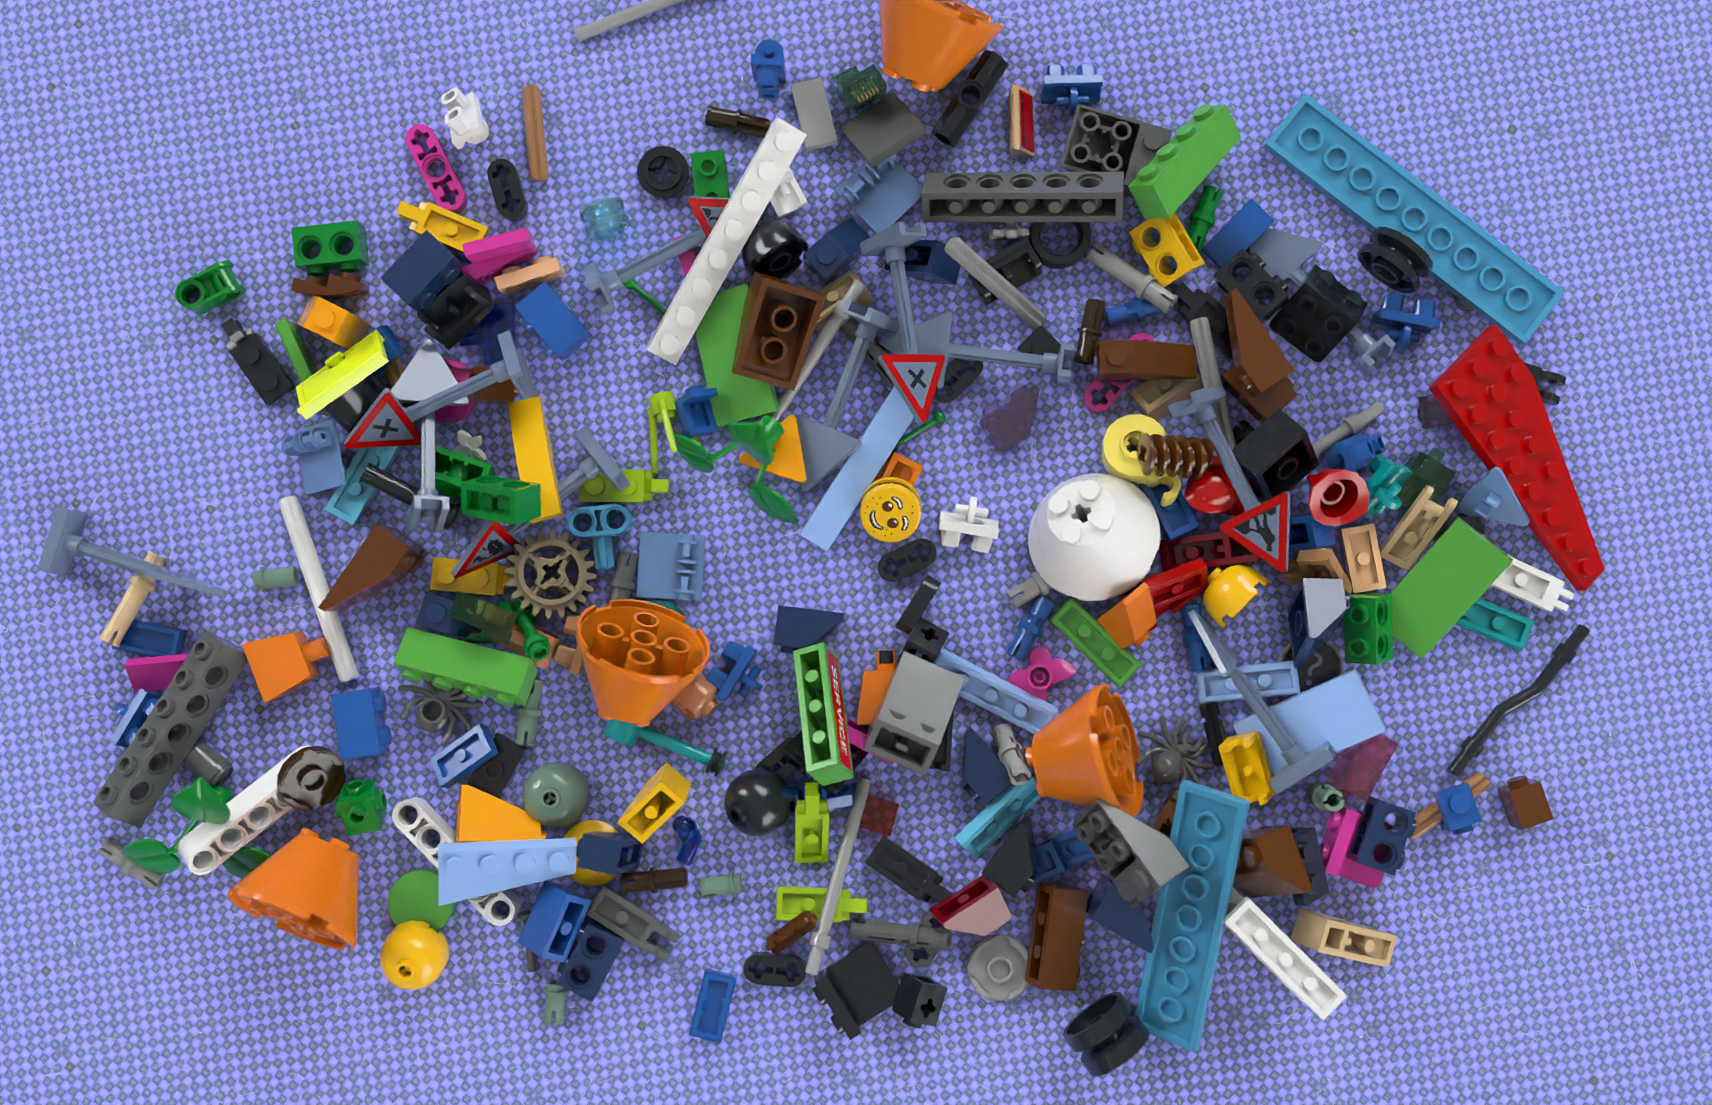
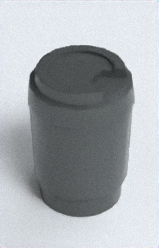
M198 739L183 761L184 766L196 777H202L211 787L221 786L233 772L232 763Z

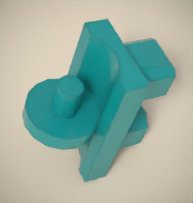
M1376 455L1369 463V469L1373 475L1368 481L1365 480L1369 491L1368 512L1366 513L1372 517H1376L1379 513L1382 514L1387 507L1397 510L1402 505L1397 494L1402 490L1401 486L1412 474L1408 467L1394 463L1389 458Z

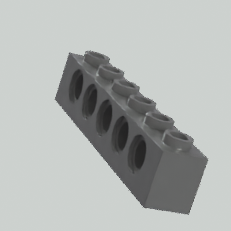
M1124 172L926 173L922 189L924 222H1122Z
M204 630L92 803L109 818L141 828L247 664V657L241 648L226 639Z

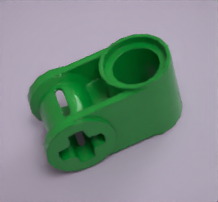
M223 260L181 281L175 289V298L180 305L195 314H204L224 303L238 299L245 294L246 290L243 285H239L232 272L233 265L231 261ZM196 290H200L199 300L191 304V294Z

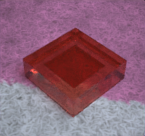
M867 795L859 828L891 836L899 803Z

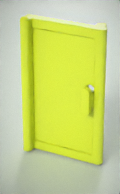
M375 330L343 354L338 351L324 362L326 366L296 386L300 404L297 412L307 420L386 364L388 358L383 345L385 340L380 333Z

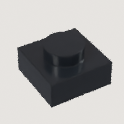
M1041 325L1017 347V350L1021 353L1044 355V352L1058 354L1061 344Z

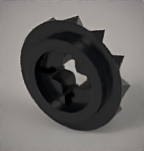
M657 146L648 150L641 157L637 167V177L646 193L658 199L662 197L673 198L675 194L684 190L689 179V167L685 157L678 150L669 146ZM665 160H667L668 170L674 175L666 176L665 181L661 185L659 175L653 171L661 170Z

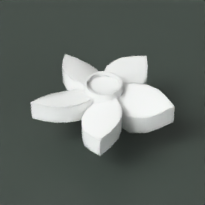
M458 431L457 439L460 445L453 450L454 452L480 461L488 459L485 453L479 449L483 443L481 436L472 437L466 431Z

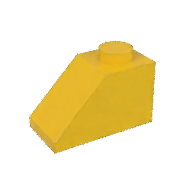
M666 763L644 784L619 818L617 824L643 844L686 803L691 782Z

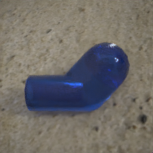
M679 815L672 823L673 830L678 833L683 843L676 860L690 866L700 846L702 836L696 822L692 818Z

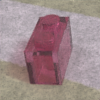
M1378 734L1344 749L1327 782L1354 798L1366 802L1396 750L1398 743L1383 734Z

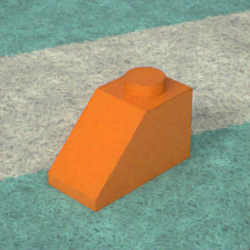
M1145 582L1120 599L1097 619L1122 650L1132 643L1135 647L1141 645L1151 636L1148 630L1157 623L1149 586Z

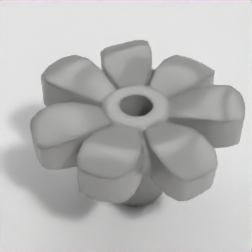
M1003 222V226L999 229H993V232L989 231L988 238L1003 241L1008 238L1023 239L1027 236L1029 239L1030 231L1029 229H1022L1016 226V222Z

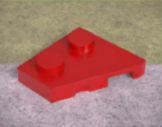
M1202 558L1183 563L1178 567L1152 575L1141 581V584L1145 582L1149 586L1156 619L1169 609L1176 613L1189 600L1206 590L1207 565ZM1155 623L1148 631L1154 630L1158 625Z

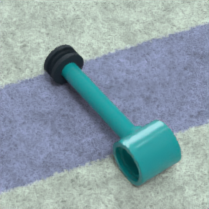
M614 719L608 721L603 733L605 736L629 746H634L638 737L707 765L705 772L708 773L709 770L712 771L711 774L715 772L714 776L716 777L726 766L725 757L727 752L724 751L721 754V751L717 752L718 748H715L712 754L647 726L639 727L633 723Z

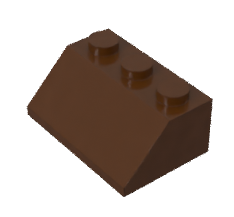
M1289 824L1244 831L1233 888L1251 898L1301 894L1313 891Z

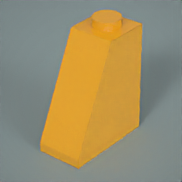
M314 295L310 297L297 322L298 325L346 349H350L364 339L371 326L352 313Z
M461 785L457 803L455 843L547 838L546 831H541V823L534 820L527 811L470 785Z

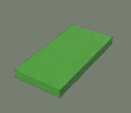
M748 283L717 292L695 331L707 387L717 388L718 395L710 401L717 427L720 428L727 426L730 422H743L780 412L774 385L732 373L744 302L750 286Z
M1458 517L1389 593L1392 594L1393 636L1423 659L1513 562V559Z

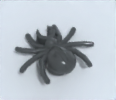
M426 680L424 682L429 690L412 685H400L398 687L399 691H412L426 695L419 696L409 703L400 714V720H404L409 711L420 702L422 703L418 708L416 719L422 730L427 732L438 731L446 724L449 717L448 730L441 741L442 746L448 743L453 734L455 715L453 713L463 722L467 731L472 729L468 719L457 707L478 708L483 705L482 701L460 702L459 700H463L467 696L463 693V690L455 688L451 689V691H445L434 687L431 682Z
M1160 717V726L1166 742L1150 733L1138 732L1139 737L1150 739L1162 746H1156L1144 752L1136 761V765L1141 766L1146 758L1160 752L1152 760V773L1154 779L1159 783L1171 784L1182 774L1181 783L1187 780L1188 771L1193 782L1200 784L1190 765L1205 770L1214 769L1213 764L1192 760L1204 753L1209 747V743L1204 742L1202 744V739H1197L1193 741L1192 745H1189L1187 736L1193 730L1184 731L1179 734L1186 724L1184 719L1180 720L1170 737L1165 717ZM1180 783L1178 789L1171 796L1173 801L1178 798Z

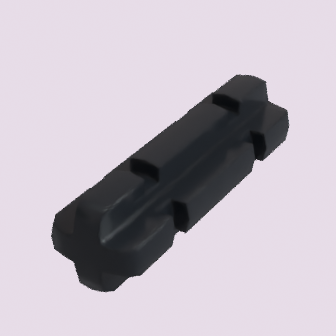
M1217 702L1203 703L1199 706L1201 717L1205 718L1203 725L1209 748L1213 750L1211 752L1212 761L1216 766H1223L1218 747L1227 738L1222 719L1218 718V715H1220Z

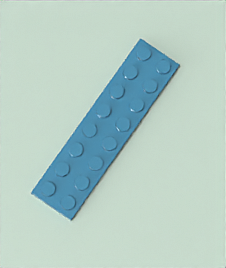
M1184 780L1180 783L1170 840L1190 867L1159 890L1151 931L1154 949L1152 953L1147 952L1135 1016L1140 1018L1150 1032V1035L1195 1052L1200 1047L1225 925L1223 920L1227 916L1250 800Z

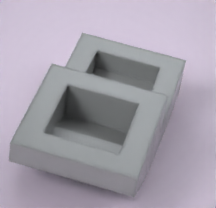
M822 77L790 84L801 131L807 134L804 139L806 150L811 151L838 144Z

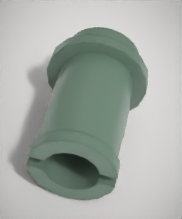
M291 566L268 570L265 567H260L258 571L253 572L255 590H261L263 593H266L269 589L297 587L298 573L296 567Z
M729 871V875L700 878V889L703 899L729 894L732 897H737V893L743 892L741 874H734V871Z
M559 979L548 980L542 991L546 995L543 1022L550 1025L553 1019V1011H555L554 1025L565 1022V996L569 994V990L557 984Z

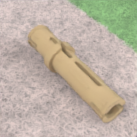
M151 551L147 552L144 561L154 563L162 568L168 561ZM139 573L129 578L128 582H130V585L99 639L119 648L123 637L148 593H153L156 587L153 584L156 579Z

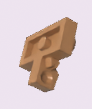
M1332 549L1299 550L1298 558L1289 560L1288 570L1282 574L1286 584H1300L1302 578L1343 579L1344 591L1348 592L1349 595L1352 593L1353 587Z

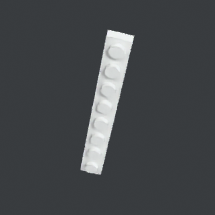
M776 116L646 346L647 351L676 366L807 134Z

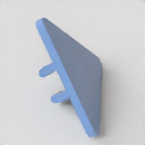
M1494 467L1457 503L1454 509L1457 513L1524 527L1530 521L1502 469L1499 467Z

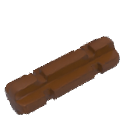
M804 910L766 938V949L768 951L771 950L774 954L780 953L806 933L813 930L817 926L815 921L817 916L811 914L809 910Z

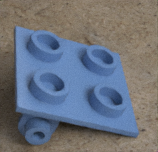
M895 154L874 168H871L865 161L835 190L876 234L895 224L922 198L923 188L896 161L898 158Z
M335 419L295 431V436L283 439L281 443L282 452L288 456H299L305 495L346 484L344 477L345 467L342 463L339 445L340 435L337 431Z
M640 532L636 597L702 601L706 536Z

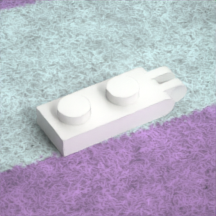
M1511 557L1513 562L1491 585L1552 613L1554 608L1567 612L1569 605L1559 601V596L1567 600H1572L1574 597V593L1563 588L1565 585L1564 581Z

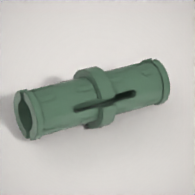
M535 679L533 692H530L526 705H520L516 709L519 720L515 744H524L525 732L527 731L526 746H536L538 717H542L543 711L540 709V701L544 680Z
M1313 783L1307 787L1305 792L1306 795L1310 796L1307 800L1316 808L1324 811H1338L1345 803V799L1340 798L1343 794L1326 783L1322 785Z

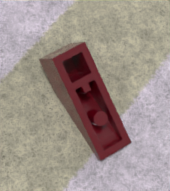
M1224 532L1182 537L1171 542L1161 540L1159 546L1163 572L1198 558H1202L1207 567L1263 560Z

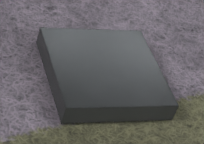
M894 92L839 127L842 135L871 168H874L927 133L922 122Z

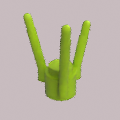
M673 391L656 393L648 398L650 407L646 410L649 417L651 463L654 475L658 474L656 419L658 423L664 424L671 452H677L671 421L677 418V410L674 403L676 400ZM698 437L692 438L693 440L701 444V441Z

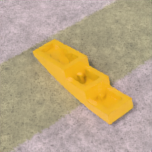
M536 396L508 404L519 478L521 481L541 484V517L529 520V522L535 523L563 516L557 488L558 479L553 462L555 457L541 397Z

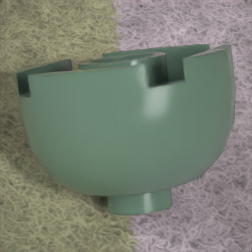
M551 762L544 764L533 771L524 784L522 794L524 809L534 820L541 823V826L551 828L568 826L579 819L588 807V781L579 769L569 763Z

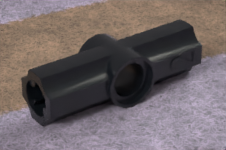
M985 49L965 81L958 86L955 96L932 129L931 133L939 141L955 148L975 116L981 112L985 101L1007 70L1009 64L1002 56L994 51ZM966 93H972L979 101L975 104H967L962 100V96Z

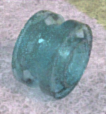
M607 197L598 199L579 211L581 221L589 223L585 228L588 239H608L630 227L631 223L628 215L620 214L625 209L622 198Z

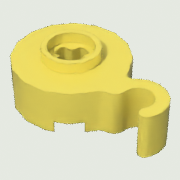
M1128 414L1116 419L1108 427L1102 442L1101 460L1106 470L1111 475L1118 476L1129 482H1137L1136 484H1146L1149 487H1156L1160 484L1167 485L1170 491L1163 494L1160 505L1163 507L1171 505L1176 500L1181 489L1179 476L1176 475L1174 478L1168 477L1165 471L1164 475L1159 477L1155 475L1154 468L1149 476L1143 475L1137 451H1132L1131 453L1128 451L1130 444L1138 445V440L1142 433H1148L1150 436L1152 434H1161L1163 437L1166 435L1164 428L1153 418L1142 414Z

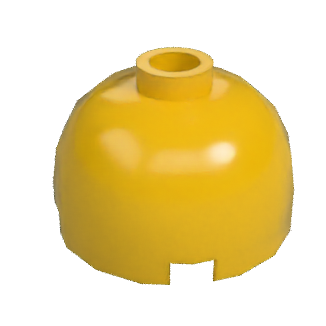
M1242 563L1232 564L1224 570L1218 566L1207 577L1209 585L1203 595L1206 612L1221 628H1224L1227 623L1223 619L1227 615L1230 618H1235L1260 593L1255 587L1259 583L1266 587L1269 581L1259 571Z
M410 920L398 924L387 935L380 950V966L384 976L392 985L404 990H418L428 987L441 976L449 960V945L445 936L440 931L437 933L434 929L429 928L431 924L425 921Z

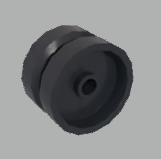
M1112 992L1091 1003L1071 1020L1062 1034L1074 1052H1083L1080 1060L1091 1076L1094 1077L1107 1074L1120 1067L1143 1047L1150 1035V1032L1138 1016H1129L1132 1008L1120 992Z

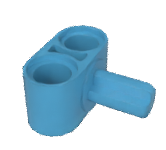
M617 504L580 507L573 510L567 520L568 528L572 534L578 537L593 539L595 568L597 570L614 568L612 537L626 534L631 530L634 523L632 513L629 509ZM616 511H622L625 516V523L622 527L613 529L609 523L610 516ZM588 514L592 519V526L588 531L581 532L577 527V520L580 516Z

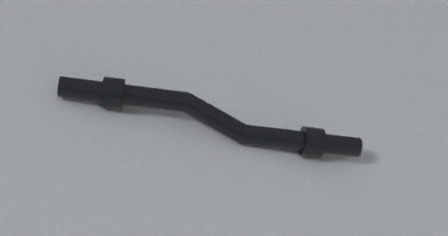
M1579 624L1564 644L1559 643L1552 652L1554 657L1533 684L1495 706L1473 736H1467L1460 745L1462 750L1451 762L1447 770L1458 777L1473 757L1477 758L1484 750L1483 744L1503 718L1540 696L1565 664L1569 665L1577 655L1575 651L1588 636L1590 630Z

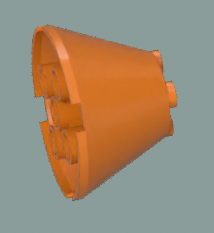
M879 0L882 64L884 65L881 72L895 79H900V77L911 79L910 86L928 93L931 90L938 93L940 89H943L1001 33L1004 25L999 21L997 24L990 23L992 20L991 16L957 0Z
M615 599L610 600L608 606L596 609L594 604L587 608L578 618L575 635L592 695L598 707V715L606 720L616 719L633 723L639 727L648 726L651 720L706 667L710 656V645L703 631L700 628L695 631L686 624L687 617L665 606L647 601Z
M1103 683L1093 687L1036 732L1032 739V747L1026 748V760L1030 767H1034L1037 777L1036 789L1040 797L1048 796L1087 808L1101 798L1110 805L1118 807L1134 817L1140 812L1144 790L1143 782H1137L1136 761L1140 758L1139 746L1131 718L1119 694L1112 695L1108 690L1112 689L1111 685Z
M302 828L298 835L234 885L227 894L228 900L256 918H259L260 915L278 920L275 927L303 939L342 951L346 945H350V951H353L357 945L360 856L349 851L350 846L341 840L331 838L330 842L319 839L320 835L316 832Z

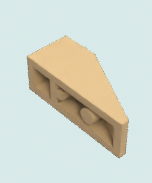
M1299 908L1290 940L1317 952L1389 968L1398 936L1327 914Z

